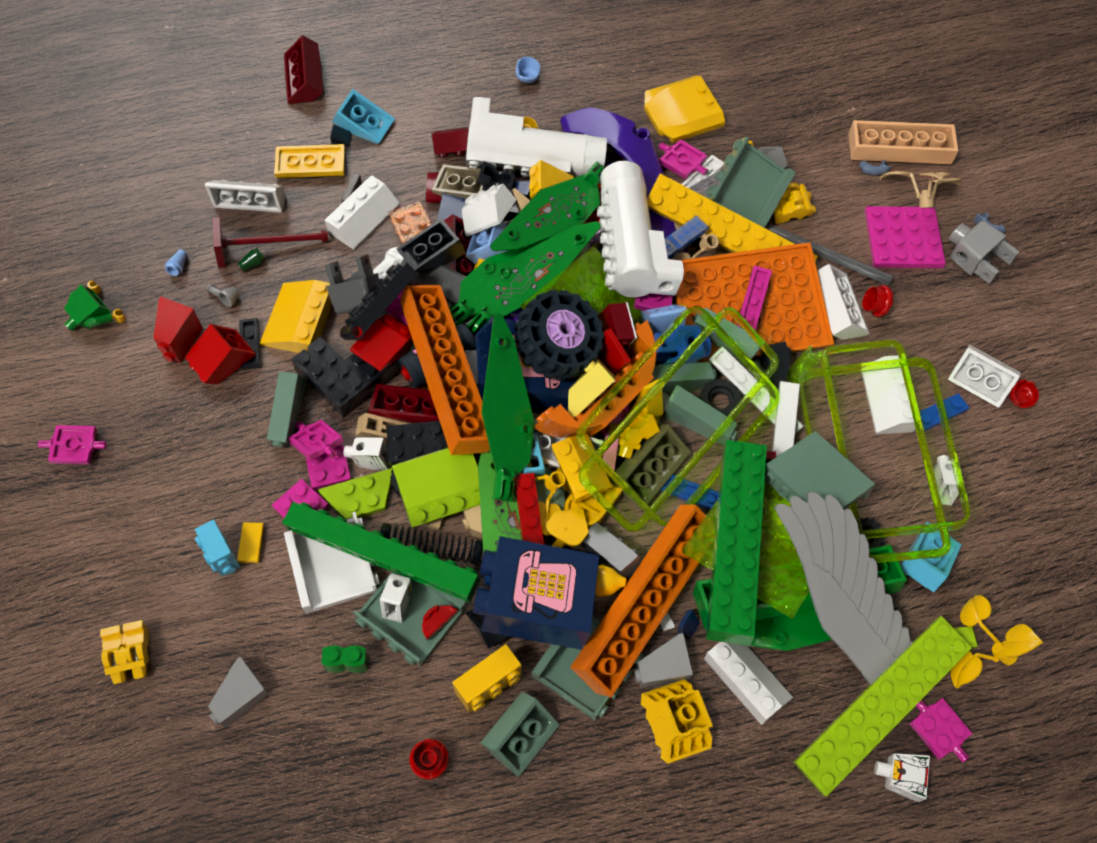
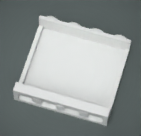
M353 512V518L347 519L349 524L354 525L357 523L364 526L362 518H357L356 512ZM292 531L284 533L301 606L305 614L375 593L377 590L376 585L380 584L377 572H372L371 566H374V564L302 535H294Z

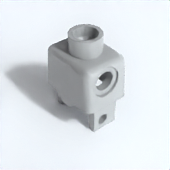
M980 221L972 229L961 223L949 237V240L956 245L950 256L951 259L970 276L975 273L988 284L994 280L999 272L990 264V258L996 254L1010 265L1017 257L1019 251L1004 241L1006 238L1005 234L985 221Z

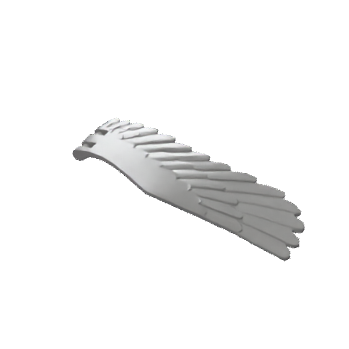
M808 492L807 502L798 496H791L789 500L791 507L785 504H777L774 509L796 548L822 629L847 655L870 685L913 642L910 641L909 631L907 627L902 628V616L899 610L894 611L892 597L889 594H885L884 581L881 577L877 578L878 567L876 561L873 558H869V544L865 535L859 534L858 524L850 509L843 510L838 500L831 495H826L825 499H823L817 493Z

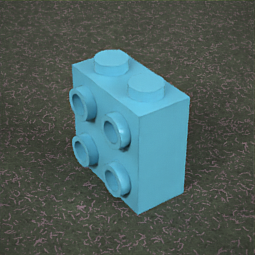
M214 519L195 529L198 535L195 537V540L204 552L203 556L213 572L218 571L221 576L230 575L240 567L228 541Z

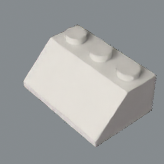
M504 184L493 185L487 191L482 190L477 195H471L465 200L466 204L462 208L464 231L467 237L500 224L517 199Z
M969 344L948 380L999 408L1019 379L1021 372Z

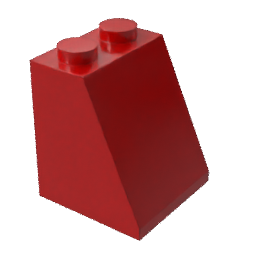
M161 296L158 301L153 339L157 344V348L163 354L164 359L169 362L181 363L203 327L193 308Z
M210 324L185 356V359L189 362L190 368L197 372L200 376L199 379L203 383L218 385L239 369L243 363L253 358L256 353L236 329Z

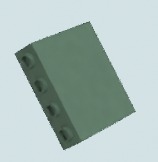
M748 137L736 140L733 144L734 149L725 158V165L716 174V181L708 188L706 198L765 228L796 172L791 168L783 169L747 142Z
M816 431L768 462L765 466V482L770 484L788 502L791 496H798L807 502V493L814 492L823 499H825L826 495L833 496L844 510L859 498H867L875 486L874 482Z
M388 576L360 611L357 612L355 610L353 612L356 618L355 622L363 629L368 627L372 630L371 634L379 641L384 639L388 642L387 646L393 652L398 653L399 651L405 655L404 659L412 666L417 664L421 667L467 609L466 601L411 580L412 592L403 622L384 619L381 614L380 598L388 581ZM436 605H451L456 608L458 613L427 641L422 631L423 616L426 612Z
M593 616L591 633L587 641L601 622ZM551 644L533 669L532 677L593 720H596L598 716L603 717L609 708L606 704L611 697L596 694L570 668L581 650ZM640 653L634 662L636 665L642 659L643 653ZM631 670L628 671L625 678L623 679L624 682H626L632 673ZM619 687L612 696L613 700L616 698L619 691L621 690Z

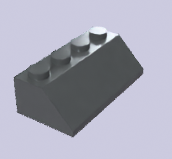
M442 265L417 272V275L408 285H441L450 310L459 302L461 281L466 276Z

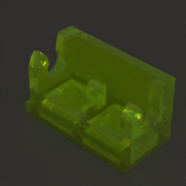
M809 346L788 369L787 380L801 385L819 364L823 352L819 350L814 354L811 351L812 346Z

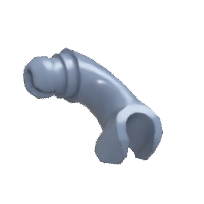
M883 160L879 166H873L867 161H861L859 164L863 173L868 175H883L890 172L892 167L891 165L887 166L886 160Z
M983 213L982 216L977 214L974 218L976 225L980 221H985L1002 233L1006 230L1003 225L991 224L987 220L989 217L988 213Z

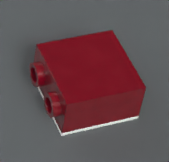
M628 302L608 304L599 314L598 318L603 324L602 332L611 328L624 350L637 339Z

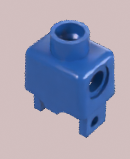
M673 325L663 333L654 334L656 347L655 363H659V365L695 363L703 357L710 355V338L707 335H702L699 325ZM678 352V355L673 357L672 353Z

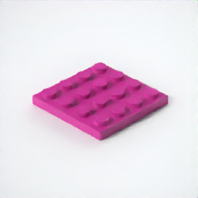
M866 206L864 211L874 268H944L946 263L935 207Z

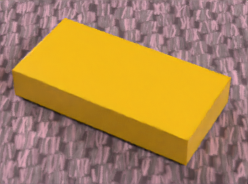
M243 522L237 558L239 563H259L264 532L263 523Z

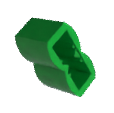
M332 645L322 649L321 664L326 671L332 673H340L346 670L353 673H361L368 670L369 655L366 649L361 646L342 648Z

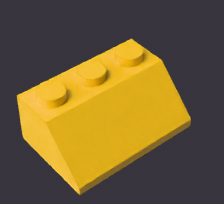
M588 434L568 437L551 445L553 455L565 476V481L575 503H579L612 488Z

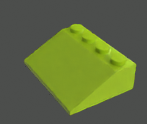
M445 448L392 465L407 518L412 527L480 505L478 466L473 454L451 455L449 448Z

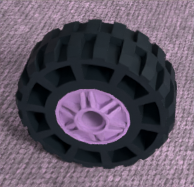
M549 290L547 293H540L522 310L518 316V321L515 323L514 329L517 333L514 335L515 343H518L517 350L519 355L523 356V361L527 366L530 365L534 372L543 374L545 378L552 379L554 377L556 380H565L566 378L573 379L584 372V369L591 361H597L598 355L603 350L602 343L605 340L604 333L602 332L603 324L598 318L597 311L593 310L587 300L584 301L581 299V296L575 293L570 294L566 290H561L560 292Z

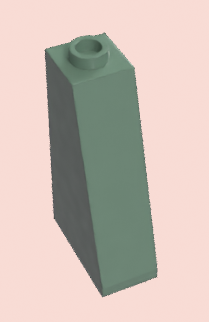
M705 308L702 313L698 311L692 319L695 321L693 325L700 326L702 335H707L710 341L718 348L723 346L744 367L764 343L761 339L708 308Z
M710 362L655 365L652 373L654 378L648 384L660 378L662 381V392L670 396L676 385L688 392L704 388L706 383L714 381L717 375L715 369H712Z
M279 372L267 435V440L272 442L273 446L284 447V445H291L288 437L294 435L295 423L298 420L307 382L299 374Z
M676 385L668 400L664 418L722 445H725L726 439L734 441L738 433L735 430L737 422Z

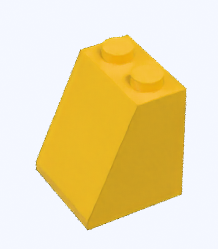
M540 160L529 171L530 198L532 199L541 189L570 180L574 176Z

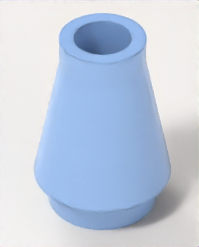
M178 250L165 263V270L168 274L178 276L182 273L188 256L184 250Z

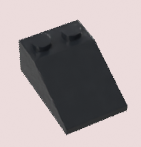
M442 218L396 249L416 272L449 264L466 253L460 239Z

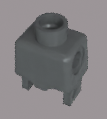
M368 254L355 258L359 271L353 272L352 276L346 280H343L338 261L325 265L330 283L326 288L335 313H349L353 307L359 306L363 302L361 299L367 292L371 293L375 289L374 284L379 280L378 273H373Z

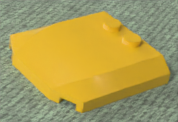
M695 75L645 91L644 110L658 134L669 137L672 143L725 126L723 111L701 76Z

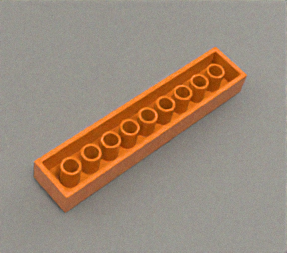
M407 285L401 295L400 303L450 454L488 453L490 447L481 414L482 400L441 285Z
M680 505L627 582V585L623 588L570 666L596 694L612 698L714 541L716 527L697 505Z

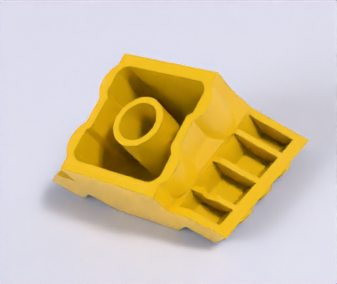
M683 679L641 694V705L646 709V719L654 733L655 744L661 748L660 758L667 764L712 748V735L709 728L713 727L699 690H693L692 685L688 681Z

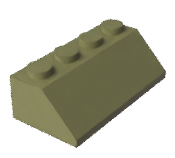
M668 424L657 425L660 431L649 439H643L639 443L641 445L640 450L634 449L631 459L626 458L614 475L609 478L612 484L623 490L622 495L642 508L649 504L690 454V450Z

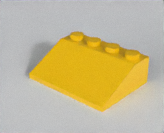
M318 280L283 283L260 345L300 353L304 349L308 351L307 346L321 336L332 306L326 288L330 283Z

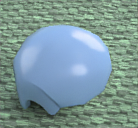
M532 57L519 59L515 71L517 78L524 83L535 82L540 74V64Z

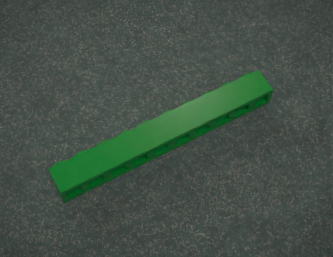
M293 502L282 521V524L289 531L401 576L408 577L411 580L468 603L471 602L480 583L477 571L472 568H460L454 561L446 560L445 562L440 560L439 556L434 553H422L416 546L409 545L407 547L402 545V542L396 538H384V535L378 531L373 530L369 532L360 524H349L346 519L340 516L336 518L331 517L328 512L322 509L316 511L312 509V506L301 502V504Z

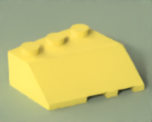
M600 359L596 362L591 361L584 369L585 372L569 389L568 413L573 418L615 381L613 373Z

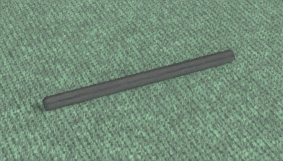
M767 223L765 229L794 244L811 242L813 254L881 283L890 285L893 280V275L770 223Z

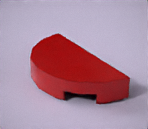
M436 605L426 612L423 616L422 631L427 641L458 613L456 608L451 605Z

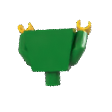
M89 281L88 287L80 284L76 290L70 293L68 302L64 307V310L70 316L64 325L72 331L78 325L91 329L92 327L112 322L113 319L117 323H123L126 320L125 315H122L121 309H115L113 314H110L111 310L97 295L101 292L100 285H96L94 281Z

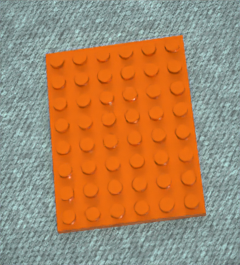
M811 242L680 260L683 262L684 275L675 298L677 305L684 304L687 306L685 325H693L695 322L692 320L698 311L702 313L705 308L737 325L752 268L755 265L772 270L754 334L764 343L753 358L761 357L760 351L764 345L785 341L791 353L827 348L834 345ZM711 342L710 355L703 357L695 363L710 362L709 358L720 348Z

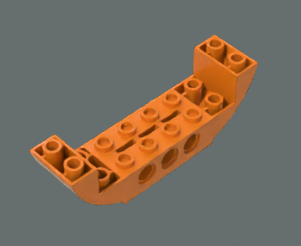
M644 321L641 325L637 322L634 325L637 339L625 349L626 353L631 357V362L614 375L615 381L574 418L561 404L555 408L549 407L536 418L538 423L534 426V429L556 438H568L588 434L591 437L605 428L642 391L643 387L648 385L654 378L652 373L656 361V347L653 332L648 321Z

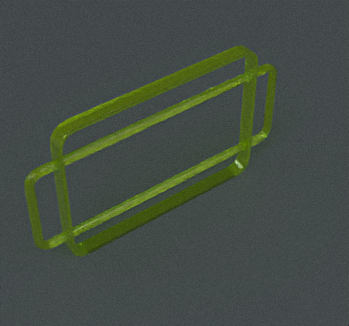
M695 306L685 309L577 429V441L581 448L590 456L579 471L581 485L627 531H639L650 519L659 526H666L668 522L661 520L655 512L763 386L769 392V404L738 441L748 442L777 407L779 393L769 379L778 368V356L736 309L731 307L724 308L714 318L702 307ZM689 313H697L708 325L601 446L594 451L585 439L587 427ZM727 315H731L770 358L771 365L765 373L755 365L719 325ZM714 331L758 381L649 507L601 457L711 332ZM722 460L684 505H694L720 475ZM595 463L645 512L635 524H631L588 481L587 473Z
M896 340L836 345L825 348L820 357L822 367L805 370L801 373L798 384H800L799 398L806 436L812 434L803 382L806 379L824 376L838 451L848 459L832 375L901 368L937 519L936 524L862 531L857 501H855L849 508L857 521L859 534H864L866 539L940 532L942 547L939 549L878 555L869 554V558H873L876 563L936 558L946 555L951 548L948 531L958 530L966 525L970 516V506L933 364L922 357L907 358L903 345ZM885 347L895 348L899 358L830 366L828 356L832 353ZM909 367H922L927 370L930 377L964 513V518L957 522L946 523Z

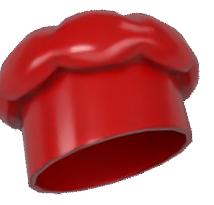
M886 285L871 287L863 297L862 307L865 311L871 312L875 317L885 316L893 306L894 294Z
M425 739L418 742L411 750L409 756V764L413 773L422 779L428 780L439 777L446 770L449 762V754L446 747L435 739Z

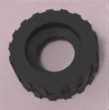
M720 379L706 383L699 397L700 400L730 419H733L738 414L742 402L739 388L732 382ZM716 393H723L728 397L729 405L726 408L718 409L712 405L711 397Z

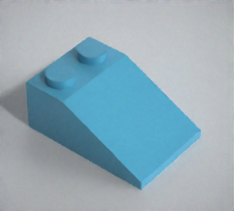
M352 89L335 114L332 122L350 131L353 135L379 144L395 118Z
M926 522L900 564L901 569L907 576L912 577L925 588L935 592L948 577L962 544L929 522Z

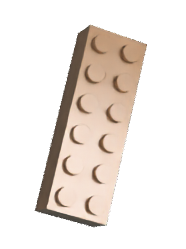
M853 120L848 133L851 160L952 164L958 153L955 126L953 124Z

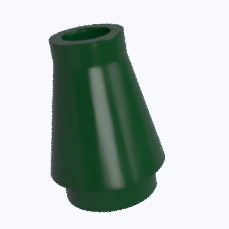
M258 248L251 249L238 262V265L245 272L248 269L263 264L262 262L266 259Z

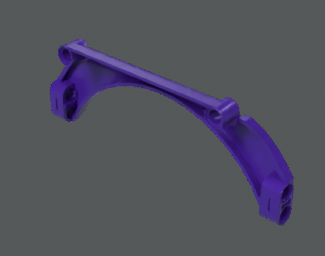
M592 107L566 114L560 119L563 132L607 138V147L617 152L626 161L640 166L647 188V197L659 174L664 175L650 131L647 128L636 129L633 121L618 114ZM649 209L652 230L663 231L664 239L676 231L673 221ZM686 246L684 249H682L681 251H679L678 253H680V252L688 253V248H687V246ZM608 289L612 302H621L633 298L623 296L615 290Z

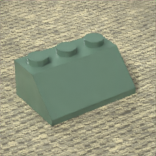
M521 692L480 743L492 756L519 777L558 728L559 723L536 698Z

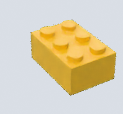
M505 644L452 682L454 691L469 713L473 710L477 712L485 706L484 702L488 699L497 698L503 693L502 689L508 685L511 687L520 680V676H522L521 664Z

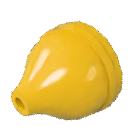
M598 565L595 595L597 597L613 595L617 590L627 585V578L621 576L615 569L605 565Z

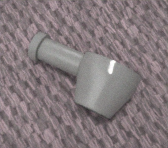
M212 284L206 287L208 293L218 296L220 301L227 307L233 306L239 297V292L234 287L223 290L216 288Z

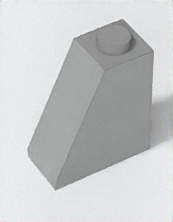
M678 634L638 662L636 669H634L635 681L640 683V688L691 679L693 673L684 634Z
M241 657L236 659L208 706L212 712L209 716L216 725L220 723L225 728L269 695Z

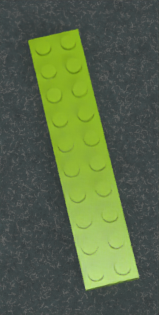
M942 616L937 617L793 761L794 764L818 791L827 797L972 649L971 646Z

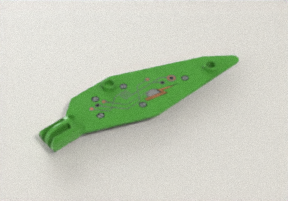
M490 449L488 453H481L478 465L483 553L484 550H496L499 536L522 540L515 485L512 502L492 499L496 472L491 467L494 464Z

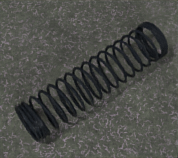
M384 522L381 526L380 533L384 535V538L389 539L391 523ZM398 525L394 527L393 538H396ZM402 526L400 530V541H402L404 526ZM410 527L407 529L405 546L408 543ZM415 528L414 531H413V537H412V545H413V546H414V542H415V538H416V533H417V529H416V528ZM423 529L420 530V534H419V541H418V548H419V549H420V544H421V540H422V536H423ZM429 530L426 533L425 546L422 553L425 551V554H427ZM435 531L433 532L431 548L429 550V552L433 553V545L436 535ZM442 532L439 534L438 547L435 552L436 555L438 553L439 558H442L444 554L445 559H448L450 556L453 561L457 556L458 562L463 558L466 563L470 557L471 564H479L483 547L482 539H476L472 555L474 538H472L470 551L465 560L468 538L465 537L463 552L459 559L461 535L459 536L457 550L453 558L452 550L455 535H453L450 551L446 558L448 533L445 537L441 556L439 549Z

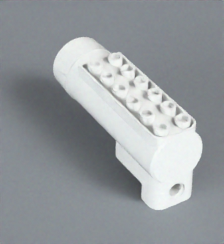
M473 98L466 154V166L469 168L481 169L483 161L493 164L497 171L507 170L512 174L516 173L522 177H530V168L542 160L574 177L584 175L596 161L599 164L593 172H596L601 165L604 166L607 138L523 127L524 117L489 113L490 98Z
M630 161L612 163L602 171L600 176L602 204L597 209V217H600V243L603 244L602 257L605 258L604 272L607 274L605 285L608 286L609 290H615L626 297H641L647 294L675 296L683 280V262L667 258L663 231H655L651 228L647 188L643 171L640 166Z

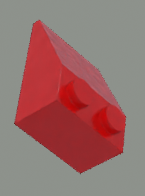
M386 313L370 326L365 332L364 337L357 340L350 348V351L379 371H382L410 351L413 339L408 326Z

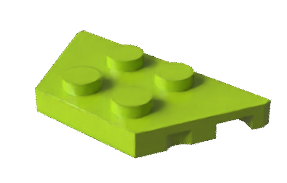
M392 468L318 490L320 495L340 513L342 518L346 520L353 518V512H356L357 518L369 516L386 510Z

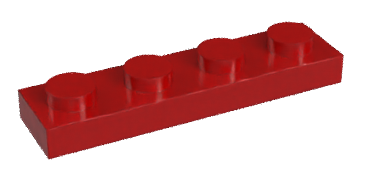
M534 473L518 474L515 477V493L521 538L523 541L544 545Z

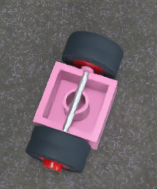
M464 324L457 325L456 329L464 352L465 350H476V339L473 333ZM416 349L398 359L402 376L413 388H418L422 384L427 383Z

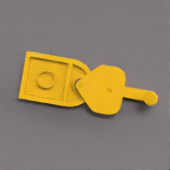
M611 483L612 488L579 503H575L572 494H570L565 502L564 510L555 512L547 521V532L557 538L552 546L563 548L566 544L571 547L580 545L587 537L588 529L596 522L600 523L621 496L623 490Z

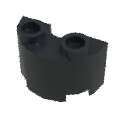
M483 161L477 182L483 186L482 190L487 191L493 185L504 184L511 192L516 175L507 170L497 171L493 164Z

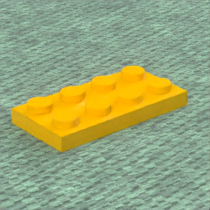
M344 144L276 147L274 171L276 178L344 176Z

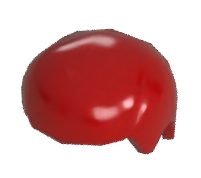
M1023 379L1015 383L1009 392V399L1016 407L1028 409L1038 401L1039 391L1034 382Z

